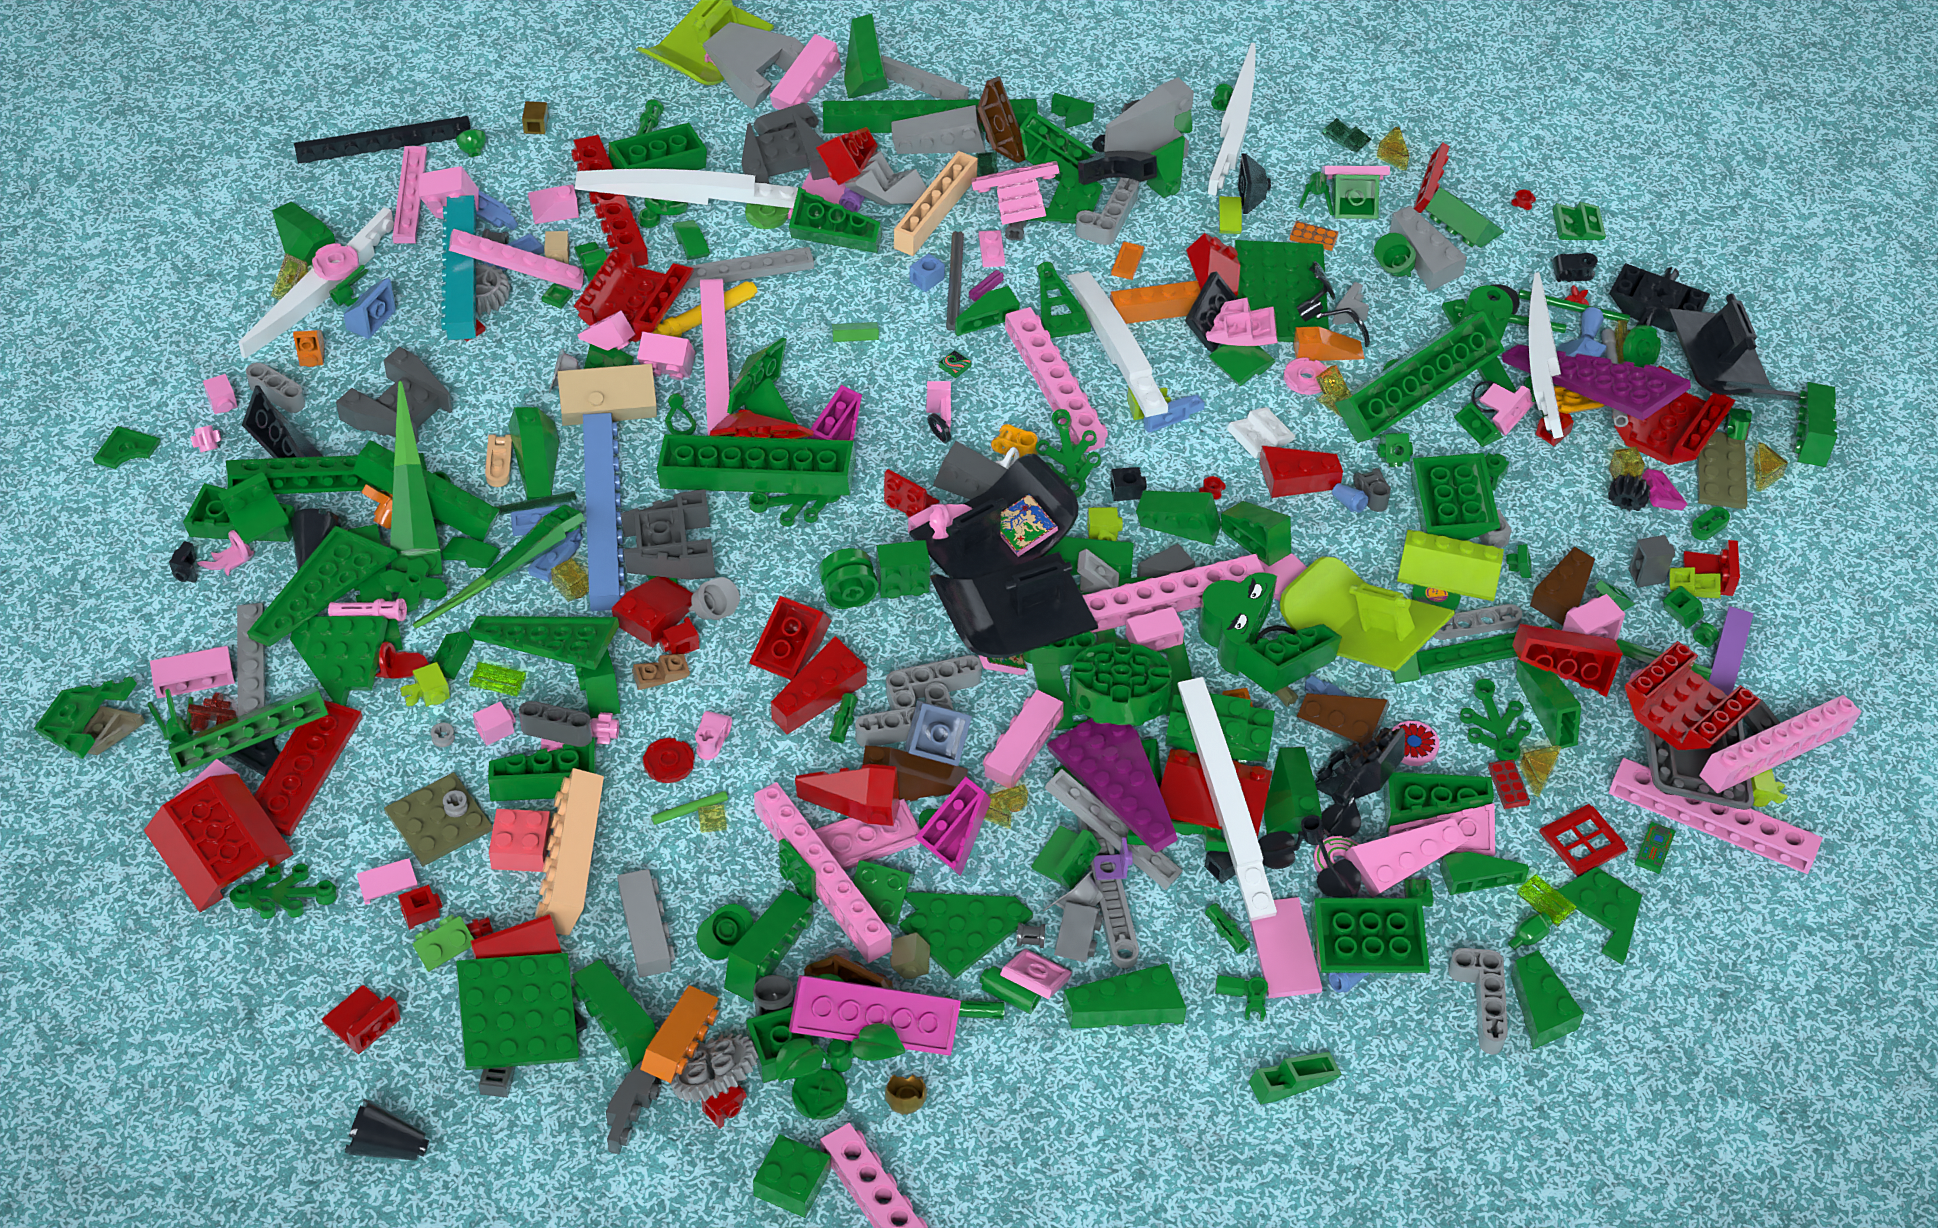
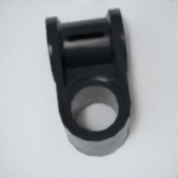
M1592 253L1559 254L1552 260L1555 277L1558 282L1590 281L1595 276L1594 267L1598 263L1597 257Z

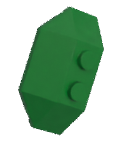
M1033 110L1020 126L1025 159L1032 165L1043 164L1048 151H1052L1078 169L1079 161L1089 159V155L1096 153ZM1055 175L1053 179L1060 182L1061 177Z

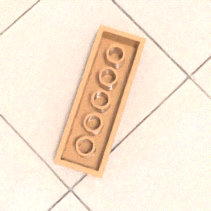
M573 768L569 778L564 777L561 791H557L553 806L557 807V812L553 813L550 822V828L554 830L553 835L550 834L546 850H549L550 854L549 857H546L542 872L546 873V878L542 879L539 888V895H543L542 902H538L535 912L536 918L550 914L555 932L560 935H570L583 911L604 776Z

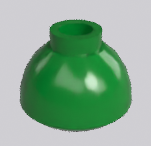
M470 129L460 133L455 141L457 146L467 153L469 157L481 155V150L486 143L485 132L479 129Z

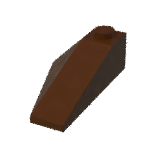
M865 745L863 765L896 766L899 800L904 799L905 801L909 800L912 802L924 797L950 795L965 776L967 777V768L917 756L891 747Z

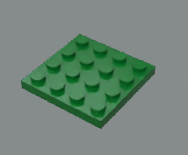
M568 953L456 961L465 1071L577 1062L579 1060Z

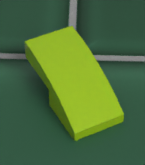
M1219 196V233L1241 234V197Z
M1670 568V590L1675 591L1679 586H1682L1695 597L1721 598L1720 574H1695V568Z

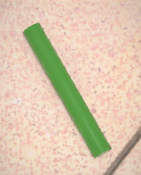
M724 790L651 815V820L654 825L725 802L728 800V796Z

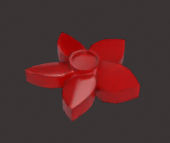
M1572 285V295L1567 296L1564 300L1589 305L1585 299L1588 290L1579 292L1577 287Z

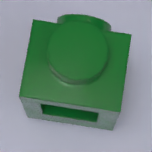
M1488 452L1485 459L1489 476L1493 477V480L1490 479L1492 490L1495 491L1507 474L1510 462L1506 461V458L1501 454L1493 455Z
M1682 586L1668 593L1663 600L1665 611L1685 629L1690 628L1704 616L1702 602Z

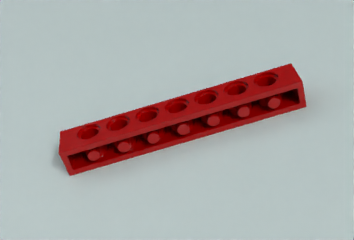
M599 134L573 140L574 149H571L573 161L578 162V171L613 170ZM594 191L588 192L591 205H596L594 206L596 217L602 220L600 221L603 234H608L606 239L609 249L613 248L614 250L612 251L617 254L620 250L631 252L633 254L634 266L636 267L647 265V248L625 196Z

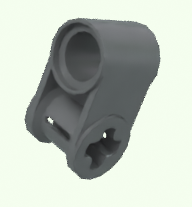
M1374 468L1372 472L1364 474L1355 473L1353 476L1354 486L1356 489L1364 491L1365 495L1368 496L1367 506L1375 512L1386 510L1388 508L1391 488L1384 479L1381 470Z

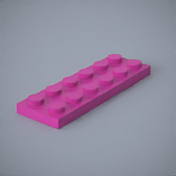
M799 975L789 1031L852 1041L853 1039H859V1032L864 1027L882 1023L895 1030L905 1049L951 1056L961 1001L947 997Z

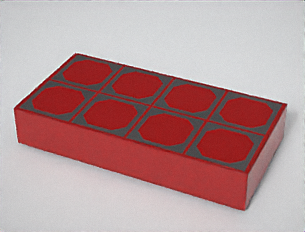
M1514 760L1489 763L1488 770L1503 808L1510 809L1529 806L1530 799Z

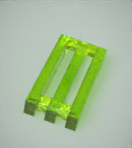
M477 662V669H474L473 677L469 679V685L518 697L526 680V673ZM478 678H483V679L491 680V681H493V682L486 681V680H482V679H478ZM499 683L509 684V685H513V686H516V687H512V686H508V685H503V684H499Z
M1536 874L1523 884L1517 892V895L1540 913L1545 912L1557 927L1562 924L1563 920L1566 921L1570 914L1575 913L1577 908ZM1532 885H1535V886H1536L1538 889H1540L1544 894H1542L1539 890H1537V889H1536L1534 886H1532ZM1552 900H1554L1557 904H1559V905H1560L1562 908H1564L1565 910H1562L1559 906H1557L1554 902H1552Z

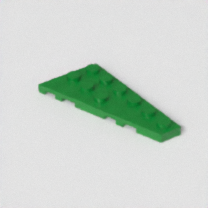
M335 526L247 631L249 639L271 647L325 609L331 602H335L398 557L396 550Z
M477 616L468 631L471 639L596 670L619 627L617 617Z

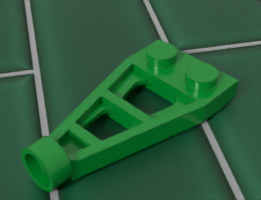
M1043 262L1039 264L1037 273L1040 278L1041 323L1044 330L1049 332L1050 338L1091 332V325L1085 310L1057 275L1053 263ZM1059 289L1062 295L1048 298L1047 291ZM1065 304L1071 311L1068 314L1051 315L1052 306Z

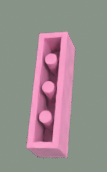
M1036 690L1032 697H1028L1023 704L1020 714L1012 718L1006 734L1002 733L998 738L996 748L992 753L989 752L985 756L983 761L985 777L1012 790L1063 718V702L1039 690Z

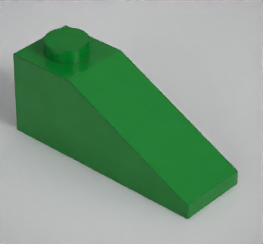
M1005 286L988 291L955 319V335L960 336L1004 323L1007 313L1018 311L1020 303L1010 287Z
M1453 852L1443 856L1440 871L1449 895L1524 883L1529 867L1528 864L1473 852Z

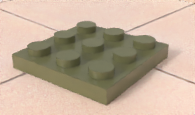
M454 772L384 807L385 814L422 867L493 831L491 823ZM457 790L466 795L468 809L460 817H450L444 811L443 798L450 791ZM457 801L452 802L454 806L459 805Z

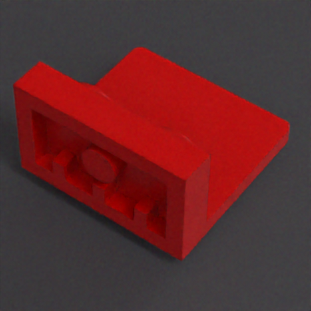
M890 469L884 472V502L890 508L904 512L909 518L931 507V505L940 504V501L928 495L923 487Z
M1728 540L1725 549H1721L1720 555L1684 551L1683 568H1695V574H1720L1721 595L1733 596L1740 579L1738 541Z
M365 985L360 986L322 1018L323 1024L358 1055L401 1020L397 1002L390 995L382 1001Z

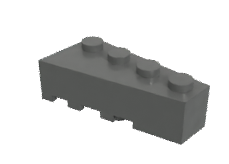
M955 441L942 462L933 486L971 500L991 488L1008 469Z

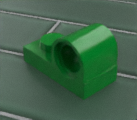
M596 241L574 247L575 254L582 269H584L588 281L593 279L607 259L604 248L599 249Z

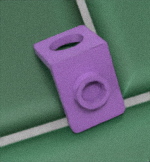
M1122 837L1119 855H1100L1094 858L1095 877L1097 880L1127 878L1128 866H1132L1133 857L1132 850H1128L1126 837ZM1104 862H1111L1115 865L1116 869L1111 873H1106L1101 870L1100 865Z

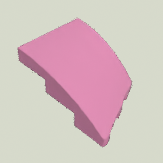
M1247 298L1225 302L1221 312L1214 319L1213 328L1210 332L1207 331L1206 333L1207 340L1235 346H1258L1278 343L1274 308L1269 307L1251 311Z

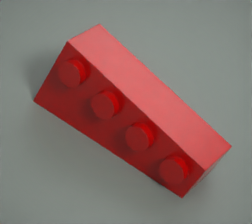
M865 127L855 132L852 131L848 134L839 135L816 147L828 167L831 179L836 180L837 184L841 185L862 173L878 144L869 129Z
M1526 624L1519 625L1512 645L1521 661L1547 672H1554L1565 680L1575 681L1580 686L1598 691L1600 695L1605 697L1608 695L1623 655L1614 639Z
M834 636L771 701V719L788 735L841 701L844 694H852L866 685L867 666Z

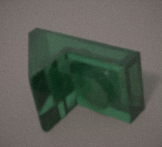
M997 152L971 155L978 158L977 177L998 173L996 165Z

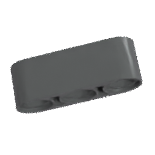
M800 103L758 117L753 127L759 136L794 128V112L812 128L818 125L819 120L807 103Z
M527 701L519 707L521 730L526 735L577 747L586 746L593 739L591 718L585 712L537 701Z

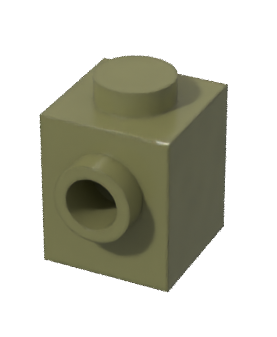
M917 932L893 939L890 964L894 971L904 979H915L918 976L929 974L930 945Z

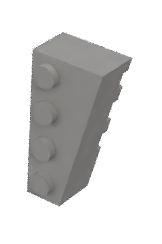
M976 105L892 122V140L897 154L957 153L958 151L963 153H986L984 133L978 118Z
M1408 206L1393 213L1390 233L1402 234L1416 252L1415 269L1420 279L1426 284L1425 287L1429 292L1463 275L1467 257L1414 208Z

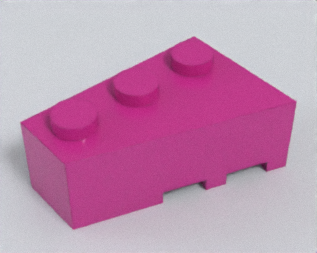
M841 385L810 428V430L814 431L813 436H809L807 439L853 441L862 395Z
M965 776L916 835L915 839L961 876L991 803V798Z

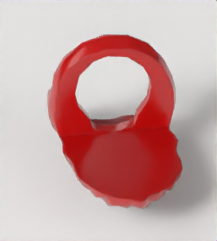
M383 642L379 651L380 672L375 676L386 679L413 677V670L427 666L429 663L426 657L420 653H397L392 643Z

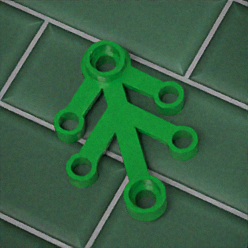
M1058 409L1052 415V422L1055 428L1059 429L1063 454L1051 447L1046 440L1039 441L1036 444V450L1040 456H1048L1066 467L1067 475L1056 470L1052 463L1045 462L1070 488L1073 484L1079 485L1077 490H1072L1078 498L1086 491V478L1093 468L1099 467L1102 462L1097 452H1091L1087 455V462L1077 474L1076 464L1088 447L1096 444L1097 436L1092 430L1085 431L1082 435V440L1073 451L1068 428L1072 423L1071 416L1067 410ZM1062 418H1065V419H1066V423H1064V424H1059V423H1058V421H1059L1060 419H1062ZM1088 435L1094 436L1092 441H1086V437ZM1042 445L1048 446L1045 451H1040L1039 448ZM1092 457H1097L1098 461L1096 463H1091L1090 459Z
M755 492L749 497V508L753 512L762 513L770 507L793 504L786 512L780 515L781 525L790 527L794 524L796 515L809 501L817 500L811 508L804 511V520L808 523H814L818 520V513L825 505L838 501L841 495L790 494L768 498L762 492ZM808 514H814L815 516L809 517V516H807V515H808ZM784 518H790L791 520L785 521Z
M1480 679L1475 684L1474 695L1482 700L1489 720L1476 714L1471 708H1463L1459 718L1463 723H1473L1495 734L1497 740L1483 734V731L1479 728H1471L1468 731L1467 739L1473 744L1481 743L1495 750L1496 757L1501 761L1514 760L1515 762L1521 754L1519 744L1524 737L1531 733L1532 726L1528 721H1519L1516 725V732L1511 738H1508L1506 731L1514 719L1522 715L1524 706L1519 701H1511L1508 711L1501 719L1493 701L1496 689L1495 684L1489 679ZM1512 707H1518L1520 710H1513ZM1463 714H1469L1472 717L1467 718ZM1520 727H1526L1528 730H1521ZM1471 734H1477L1479 737L1475 738Z
M305 864L295 865L292 868V874L280 881L282 879L281 868L276 865L270 869L268 866L264 871L265 876L251 885H238L229 894L230 901L236 908L247 909L251 907L260 913V917L263 919H270L276 915L275 904L285 910L289 917H300L304 913L302 901L289 900L288 898L315 897L317 903L321 905L331 904L337 899L336 886L329 880L320 881L316 887L290 888L298 882L308 879L309 871L308 866ZM280 881L279 883H277L276 885H274L273 887H271V888H269V889H263V888H265L266 886H268L270 883H275V882ZM260 899H269L270 901L262 902Z

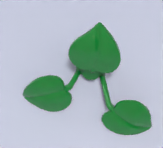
M833 974L815 976L817 978L843 981L840 977ZM882 1023L871 1024L861 1029L859 1039L852 1040L850 1049L843 1040L833 1038L826 1053L818 1044L811 1046L807 1039H794L780 1049L776 1059V1075L779 1083L788 1079L806 1077L817 1072L822 1067L824 1059L826 1064H830L832 1070L842 1073L851 1068L852 1058L854 1057L865 1061L883 1060L904 1054L905 1047L895 1030Z

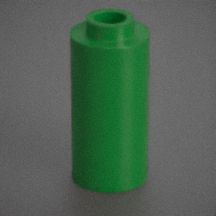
M992 966L990 969L986 968L983 971L979 983L982 984V991L1028 1014H1032L1041 999V995L1001 976L1002 969L996 966Z

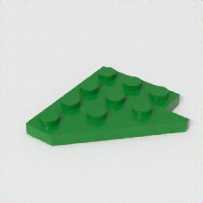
M313 616L291 632L290 640L332 701L346 707L350 690L372 691L379 662V651L383 644L388 620L383 616Z
M906 892L904 900L916 912L902 921L899 928L906 935L917 932L930 945V957L953 979H956L1018 930V922L1025 925L1033 918V913L1016 897Z

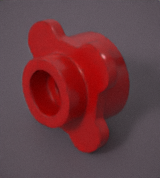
M1522 189L1515 193V199L1511 201V204L1515 207L1524 208V210H1531L1532 203L1536 201V197L1531 191Z
M1209 476L1203 480V487L1199 488V492L1212 493L1214 500H1219L1222 496V490L1226 489V484L1216 476Z

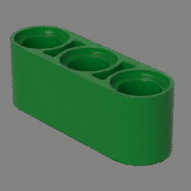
M1089 631L1022 653V657L1025 662L1030 664L1072 663L1077 654L1087 647L1095 645V636Z

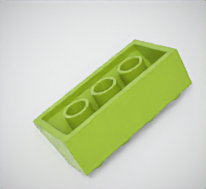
M1407 530L1397 582L1411 585L1416 584L1464 596L1494 601L1504 549L1421 531Z

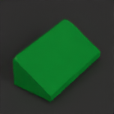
M1472 402L1454 416L1456 421L1481 447L1503 438L1500 431Z
M465 631L446 634L430 664L437 662L444 677L455 680L474 641Z

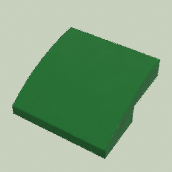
M1579 202L1576 208L1556 203L1553 207L1554 220L1560 240H1604L1606 238L1599 206Z
M1223 344L1209 355V359L1239 386L1245 384L1255 374L1258 376L1263 374L1276 362L1259 345L1235 346Z

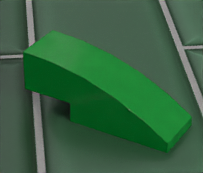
M1329 1051L1285 1058L1278 1066L1256 1069L1248 1082L1259 1104L1262 1105L1325 1085L1339 1078L1342 1073Z

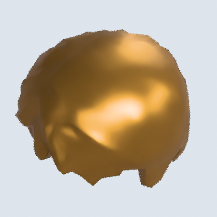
M892 1075L885 1087V1101L894 1112L901 1115L916 1112L926 1101L927 1088L921 1076L916 1078L915 1075H911L906 1079L905 1077Z

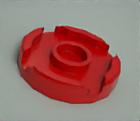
M663 738L651 743L645 755H643L645 772L650 778L662 783L678 782L686 778L693 770L695 763L692 748L684 741H676V738Z

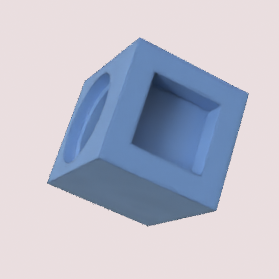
M928 253L910 266L909 281L924 292H927L944 280L945 264Z

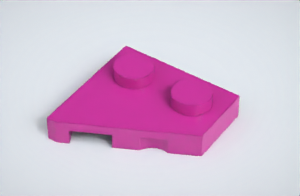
M1647 469L1644 472L1642 478L1650 486L1649 498L1653 507L1682 511L1687 506V502L1663 471Z

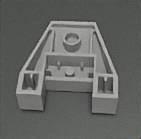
M729 22L703 43V48L736 97L751 109L757 107L767 98L772 85L760 74L773 63H776L787 72L805 48L794 37Z
M1179 77L1158 86L1106 125L1104 152L1139 151L1150 154L1178 137L1183 136L1174 127V118L1176 115L1192 109L1194 91ZM1186 138L1183 159L1188 156L1189 140Z

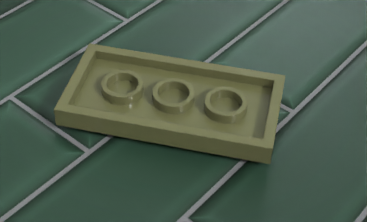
M1715 432L1697 457L1699 504L1746 509L1748 504L1745 440L1730 438L1726 433Z

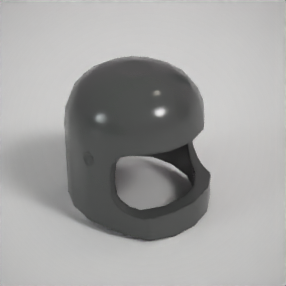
M770 975L760 979L754 985L753 996L757 1016L793 1007V986L787 978L779 975Z

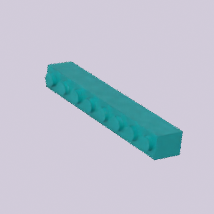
M474 195L459 196L457 198L448 196L447 206H443V218L446 221L442 222L443 234L446 235V237H442L443 251H446L442 253L443 266H446V268H442V280L446 284L441 286L442 297L445 298L444 301H441L442 314H445V317H441L442 331L447 332L448 340L476 338V259L449 251L453 229L476 236L477 211Z

